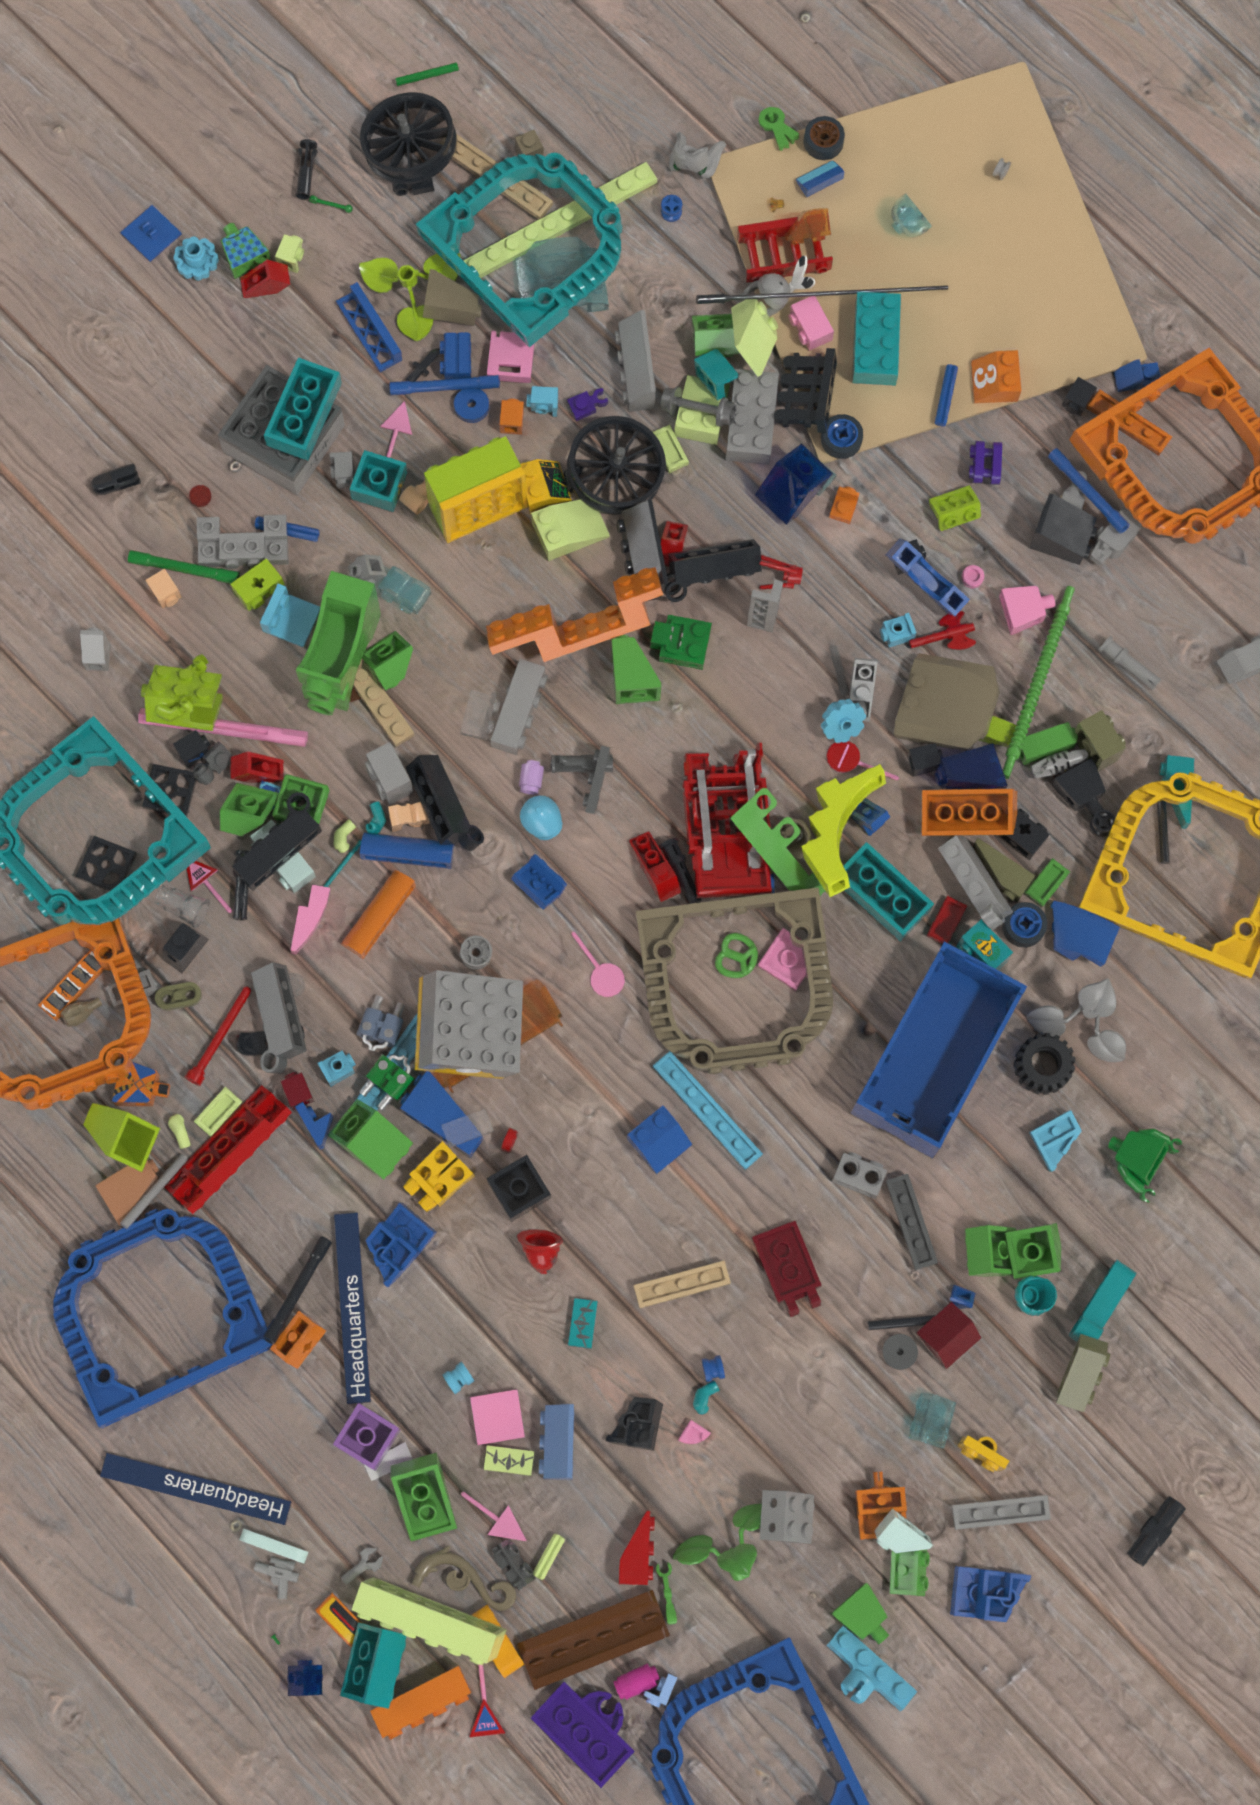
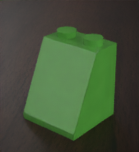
M621 635L612 639L611 655L616 704L660 701L661 682L636 639L628 635Z
M356 1099L328 1134L331 1139L383 1180L393 1172L395 1165L408 1153L409 1148L413 1144L377 1110Z

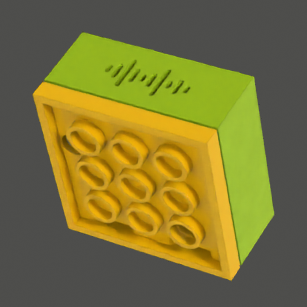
M506 436L494 438L487 445L474 447L468 453L460 457L453 456L446 463L440 466L433 465L424 472L428 504L447 544L527 508L525 472Z

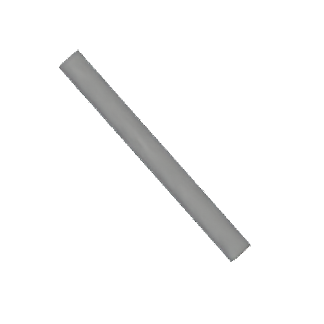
M180 1154L120 1222L122 1227L125 1229L129 1228L188 1160L185 1155Z

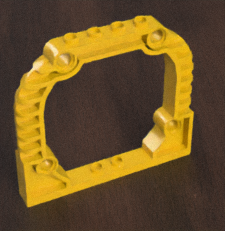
M1189 772V774L1176 773L1168 781H1156L1138 788L1121 805L1078 908L1094 913L1119 927L1246 979L1252 978L1260 959V890L1248 918H1241L1236 921L1232 926V936L1224 941L1213 944L1209 951L1185 941L1186 937L1173 932V935L1165 933V928L1159 925L1152 924L1148 926L1126 917L1129 906L1123 895L1122 887L1127 883L1129 873L1123 867V862L1141 818L1147 809L1158 801L1163 800L1176 805L1184 804L1189 800L1196 801L1244 821L1245 828L1249 834L1260 840V800L1244 798L1245 794L1237 790L1230 792L1222 789L1223 785L1214 781H1210V783L1202 781L1200 775ZM1181 780L1185 786L1184 790H1176L1173 786L1174 781ZM1117 871L1122 875L1120 883H1115L1111 880L1110 875L1112 872ZM1241 924L1249 926L1250 933L1248 936L1240 933L1239 927Z

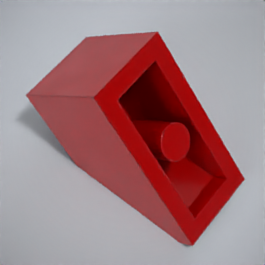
M268 259L240 278L243 298L277 294L291 285L288 265Z
M666 522L661 538V548L664 563L667 567H669L668 554L684 550L688 530L687 524Z
M249 751L231 757V779L246 783H261L262 781L268 783L283 782L284 760Z

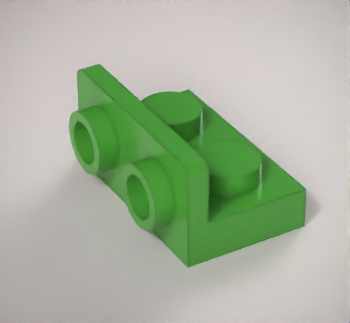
M927 1549L901 1553L891 1552L889 1594L925 1596V1591L928 1590L929 1585L928 1578L926 1577V1567H928L930 1562Z

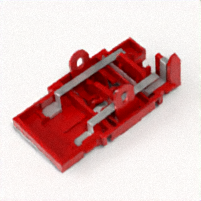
M762 742L757 743L755 749L739 751L738 754L733 756L734 766L728 767L727 765H723V767H715V765L709 767V753H685L683 765L684 776H687V779L683 781L682 787L684 788L683 799L687 843L689 845L688 854H693L692 866L693 871H695L697 898L756 896L771 894L772 892L770 866L736 825V835H730L729 819L762 788H767L766 778H761L760 776L762 774ZM761 795L757 799V806L763 810V808L767 809L769 807L767 795ZM727 796H732V800L737 801L734 803L733 809L728 810ZM717 797H722L723 810L717 811V805L714 804L717 802ZM768 813L764 818L767 825L771 828ZM718 820L725 821L726 835L719 833Z

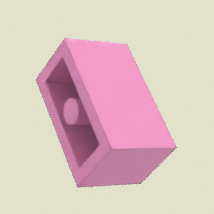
M815 296L808 297L791 305L790 314L788 315L790 323L793 327H797L799 340L802 345L806 344L809 351L833 340L834 330Z

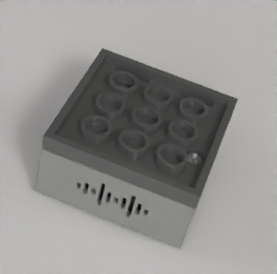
M266 364L219 432L218 437L225 454L298 495L344 428L343 413L341 407L333 403L308 461L267 446L264 433L289 377Z

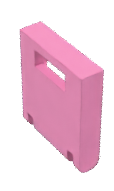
M491 331L487 376L499 375L500 381L531 383L535 343L529 348L514 332L500 331V337H496V331ZM499 366L519 367L520 373L499 371Z

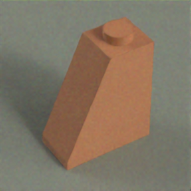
M147 1159L142 1172L126 1166L95 1185L119 1226H121L120 1222L159 1179L156 1172L160 1170L153 1159Z

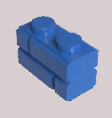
M445 333L444 341H440V354H444V361H440V374H444L445 380L471 378L470 333Z

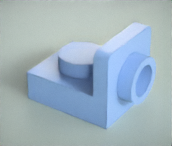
M669 1673L666 1678L662 1676L656 1688L657 1691H660L659 1696L645 1691L643 1695L648 1697L646 1702L658 1708L661 1704L666 1705L677 1677Z

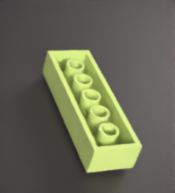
M375 1577L361 1582L352 1607V1611L357 1612L359 1618L371 1621V1619L380 1621L379 1625L384 1628H398L403 1630L402 1634L407 1637H421L425 1639L424 1643L430 1646L438 1647L441 1645L448 1648V1653L456 1656L464 1654L470 1657L469 1660L479 1665L487 1664L497 1658L507 1631L505 1628Z

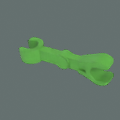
M667 1562L669 1568L667 1573L663 1574L660 1572L659 1564L656 1566V1572L660 1577H663L664 1597L667 1602V1624L672 1625L677 1623V1617L671 1601L672 1593L668 1582L672 1566Z

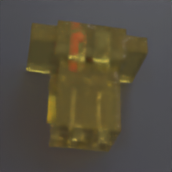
M770 199L772 212H775L777 208H784L783 199Z

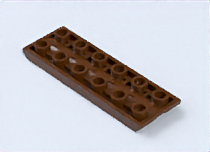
M650 1590L517 1643L533 1688L537 1690L667 1638L670 1634L654 1591Z

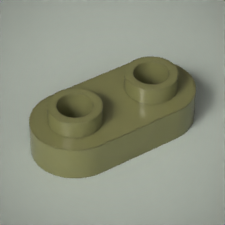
M193 982L165 986L160 988L155 994L156 1004L164 1011L195 1006L202 998L201 989ZM194 992V997L188 999L187 993ZM165 997H172L171 1002L164 1003Z

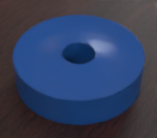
M463 389L458 392L454 399L455 413L464 422L477 423L487 416L489 412V399L481 389ZM469 403H474L475 406H474V407H469L468 404H469Z

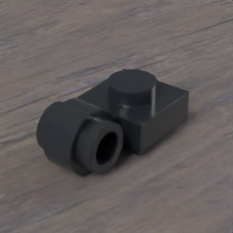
M433 178L408 185L392 183L393 191L398 196L408 194V191L411 189L414 195L435 191Z

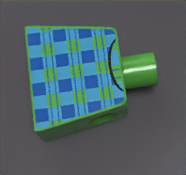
M234 223L224 227L223 231L226 237L222 238L221 243L234 279L248 273L267 259L271 260L269 250L249 227L238 230Z

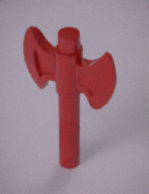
M960 611L956 616L947 614L939 621V626L947 627L945 630L911 639L908 641L909 646L912 649L940 640L952 639L947 644L948 648L954 650L968 649L976 644L975 640L966 636L969 632L975 631L973 622L968 624L960 623L965 614L963 611Z

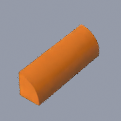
M394 870L341 945L364 959L415 889V880L402 872Z

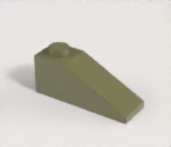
M977 838L973 849L1000 892H1002L1003 897L1008 901L1012 902L1014 900L1018 903L1035 875Z

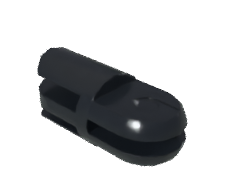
M132 463L94 477L91 487L97 495H106L139 485L141 480L135 464Z

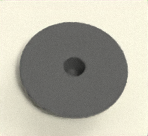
M896 1334L889 1337L884 1343L883 1357L890 1367L904 1370L911 1367L917 1360L918 1348L911 1337L904 1334Z

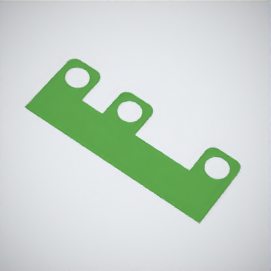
M762 788L730 819L789 891L819 887L821 896L825 890L814 873L808 875L786 848L800 834V829L790 817H785L771 830L763 820L776 807L777 800L767 788ZM761 795H767L771 800L770 806L764 810L757 806V799ZM784 824H791L794 828V833L790 838L781 836L780 829Z

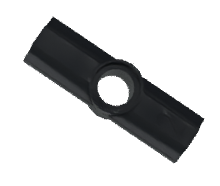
M1168 1496L1155 1515H1152L1142 1526L1141 1534L1126 1554L1142 1567L1147 1564L1156 1549L1161 1547L1172 1533V1527L1186 1508L1179 1501Z

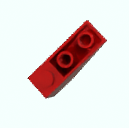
M648 831L630 839L629 843L660 902L680 894L681 890L677 876L651 833Z
M646 1511L620 1558L619 1584L648 1585V1580H653V1566L649 1565V1556H654V1541H649L650 1531L655 1529V1516H650V1511Z

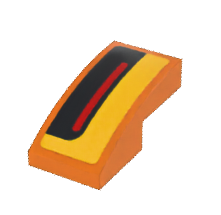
M332 1592L315 1611L352 1647L358 1622H362Z

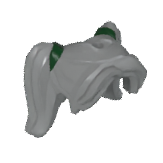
M679 131L676 134L677 142L669 159L670 170H690L697 172L703 178L713 176L726 143L719 141L709 150L708 147L696 149L686 146V137Z

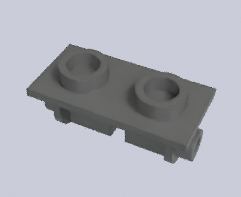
M509 1538L492 1549L494 1553L492 1556L501 1569L508 1565L511 1569L505 1575L513 1588L516 1587L519 1591L536 1579L531 1566L524 1562L519 1554L518 1547Z

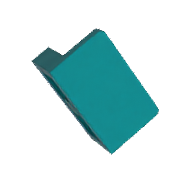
M714 349L694 359L696 376L717 401L725 397L724 384L737 379V371L718 349Z

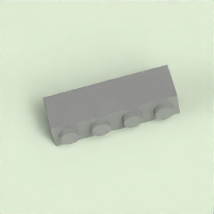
M519 659L491 738V747L514 755L518 754L519 749L523 750L527 739L524 736L526 728H531L534 716L531 715L533 708L537 709L540 703L541 696L538 695L540 688H545L548 680V675H545L544 666Z

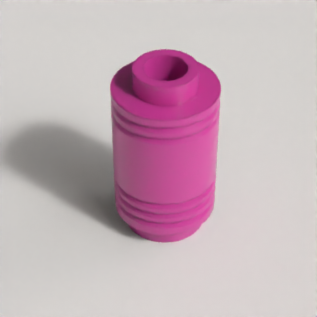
M646 1663V1665L644 1664L626 1674L618 1676L617 1680L613 1681L620 1699L625 1698L628 1700L658 1686L656 1681L660 1677L655 1666L650 1667Z

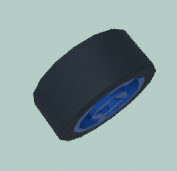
M837 414L830 417L827 433H821V444L824 451L837 459H847L854 456L860 450L863 441V428L860 422L847 414ZM839 434H844L845 437L840 439Z
M1021 902L1011 907L1013 913L1005 917V922L1002 925L1004 935L1011 944L1017 947L1027 948L1034 946L1043 938L1047 930L1046 915L1039 906L1033 903ZM1026 921L1029 927L1025 929L1020 923Z

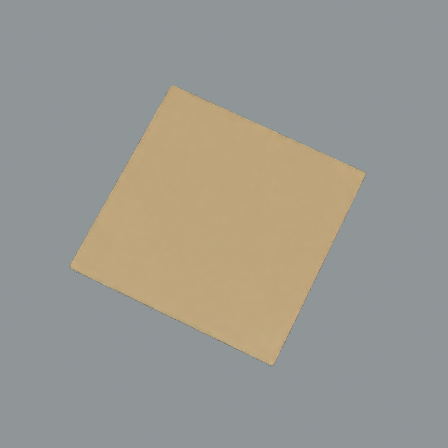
M1019 62L837 118L836 120L844 128L845 139L843 149L839 155L830 160H818L808 154L803 143L805 129L796 131L799 133V139L795 140L794 144L789 142L790 148H784L782 151L779 150L776 139L772 138L721 154L719 164L715 173L711 176V180L746 271L752 268L747 244H738V226L823 213L825 219L824 229L819 232L824 257H833L832 269L821 274L816 272L804 274L803 277L814 278L815 285L809 289H795L792 293L948 285L949 287L948 290L890 292L901 294L899 371L896 386L852 383L855 301L857 294L815 296L833 328L834 334L832 341L810 351L806 344L802 345L798 337L799 331L796 326L793 327L788 317L791 305L808 297H789L783 309L770 316L778 324L775 347L782 366L783 359L786 356H793L794 353H799L800 356H816V353H822V356H825L826 348H835L837 368L829 418L837 414H847L860 422L863 428V441L857 453L941 427L935 425V418L945 370L948 364L956 365L958 371L946 425L1017 403H974L971 361L995 351L1018 350L1022 390L1018 402L1073 385L1078 377L1086 381L1114 372L1136 359H1140V363L1145 362L1147 359L1144 347L1025 62ZM1001 158L1006 163L1008 161L1011 162L1010 168L1003 180H1000L999 176H993L995 167ZM832 160L844 170V179L807 198L796 182L797 178ZM799 234L798 239L802 256H806L807 260L815 259L811 234ZM789 237L777 238L781 264L794 262ZM756 241L760 267L773 265L768 241ZM793 276L784 277L788 284L792 281ZM759 289L754 290L755 295L760 294ZM757 299L758 302H763L766 309L770 308L764 299ZM784 368L785 373H791V370ZM797 371V374H813V371ZM795 388L794 391L810 392V389ZM798 406V408L804 409V406ZM811 424V428H806L819 462L825 464L838 460L824 451L821 444V433H818L817 425ZM839 434L840 439L845 437L844 434Z

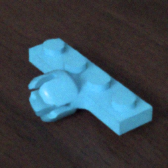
M842 1626L826 1645L850 1667V1673L841 1683V1690L847 1695L854 1688L857 1689L851 1696V1701L861 1704L875 1690L901 1712L917 1693L909 1683L845 1626Z

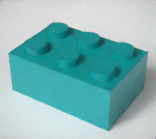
M358 1622L340 1696L364 1704L389 1709L390 1702L394 1697V1686L400 1672L402 1653L406 1648L407 1636L400 1632Z

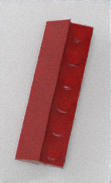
M261 1085L185 1162L164 1188L188 1211L194 1214L203 1207L204 1203L213 1193L221 1188V1185L231 1175L236 1173L246 1159L250 1158L254 1151L264 1141L269 1139L271 1134L287 1120L292 1111Z

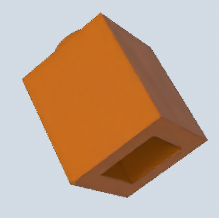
M513 398L502 400L500 433L522 435L524 402Z

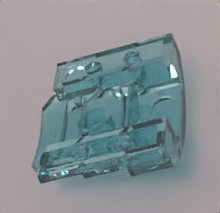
M578 237L553 238L534 242L525 255L515 258L520 298L533 297L535 291L542 287L554 289L585 264L598 248L589 247ZM602 282L597 289L591 291L576 306L586 305L587 313L609 310L606 283Z

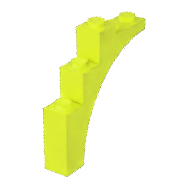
M880 764L873 768H868L865 772L849 778L841 784L835 778L829 782H824L816 788L818 801L823 807V810H819L809 816L811 830L816 839L808 841L801 847L804 860L829 897L850 888L848 874L840 860V840L849 816L859 803L873 791L886 784L885 772Z

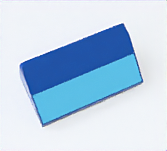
M832 160L797 178L796 182L807 198L844 179L845 172Z

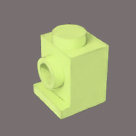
M284 234L275 255L276 262L286 264L289 271L298 273L299 267L297 262L301 261L304 255V249H302L303 240L295 235L288 236Z

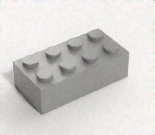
M735 369L738 373V378L734 380L732 402L737 405V416L733 424L729 425L726 461L769 465L779 373L763 371L762 375L757 377L753 370Z

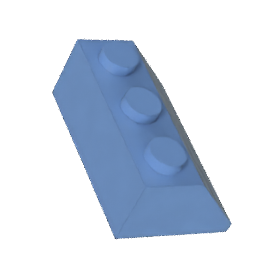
M574 1404L545 1405V1411L540 1413V1425H545V1435H540V1450H544V1459H539V1474H544V1480H573Z

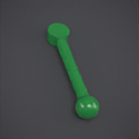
M313 195L309 198V201L314 204L320 203L343 209L347 213L353 211V207L350 204L345 206L318 199Z

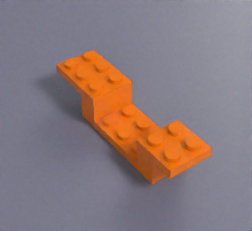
M656 567L645 568L636 574L622 576L613 581L618 602L617 606L612 605L603 611L588 613L583 618L566 621L560 626L557 625L550 604L545 606L539 605L528 612L516 613L508 619L492 622L486 626L489 648L492 655L535 640L542 659L546 662L649 626L650 621L645 601L663 595Z

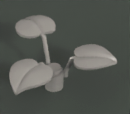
M1109 978L1083 987L1078 994L1080 1002L1078 1008L1067 1018H1063V1011L1055 1006H1041L1031 1010L1027 1015L1028 1022L1037 1032L1042 1035L1051 1033V1036L1054 1037L1055 1035L1061 1036L1066 1030L1064 1023H1068L1082 1011L1085 1017L1095 1018L1096 1035L1090 1036L1087 1041L1091 1053L1107 1062H1121L1125 1060L1126 1042L1124 1038L1113 1030H1104L1101 1033L1099 1031L1100 1017H1108L1116 1009V995Z

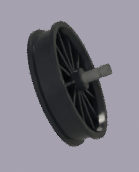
M407 92L381 101L368 113L361 127L360 144L369 167L378 177L391 183L408 185L420 183L434 177L449 164L456 150L457 134L451 115L441 101L428 94ZM409 109H420L411 125ZM405 110V115L399 114L397 120L394 118L393 114ZM428 111L436 113L434 116L423 122ZM389 118L398 130L380 124ZM443 121L447 125L445 128L431 130ZM374 132L388 136L371 139ZM446 137L444 145L429 141ZM386 147L374 156L370 152V149ZM420 147L427 148L438 153L434 155L431 159H429L425 155V153L420 149ZM417 152L425 162L412 167V153ZM395 153L389 166L381 164L382 161ZM407 153L408 168H397L402 157Z
M623 416L598 418L584 426L574 438L567 459V476L575 494L592 509L611 515H621L622 511L647 500H652L660 488L666 469L665 453L656 435L644 424ZM614 429V453H612L600 431ZM618 429L634 434L625 449L623 447L618 448ZM594 434L606 455L584 442V440ZM636 437H639L647 444L648 447L630 456H625ZM580 447L601 461L575 459L576 452ZM650 452L653 453L656 464L630 463ZM576 467L603 469L580 479ZM632 470L657 471L654 484ZM604 474L607 476L596 494H593L584 485ZM627 477L649 490L638 497ZM609 479L614 480V502L598 497ZM618 479H621L633 500L618 502Z

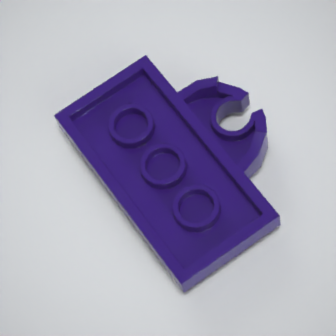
M564 1681L533 1714L531 1719L602 1788L635 1752L617 1734L623 1724L624 1714L620 1702L616 1703L613 1713L605 1714L601 1711V1703L604 1700L610 1699L612 1694L596 1691L581 1698Z

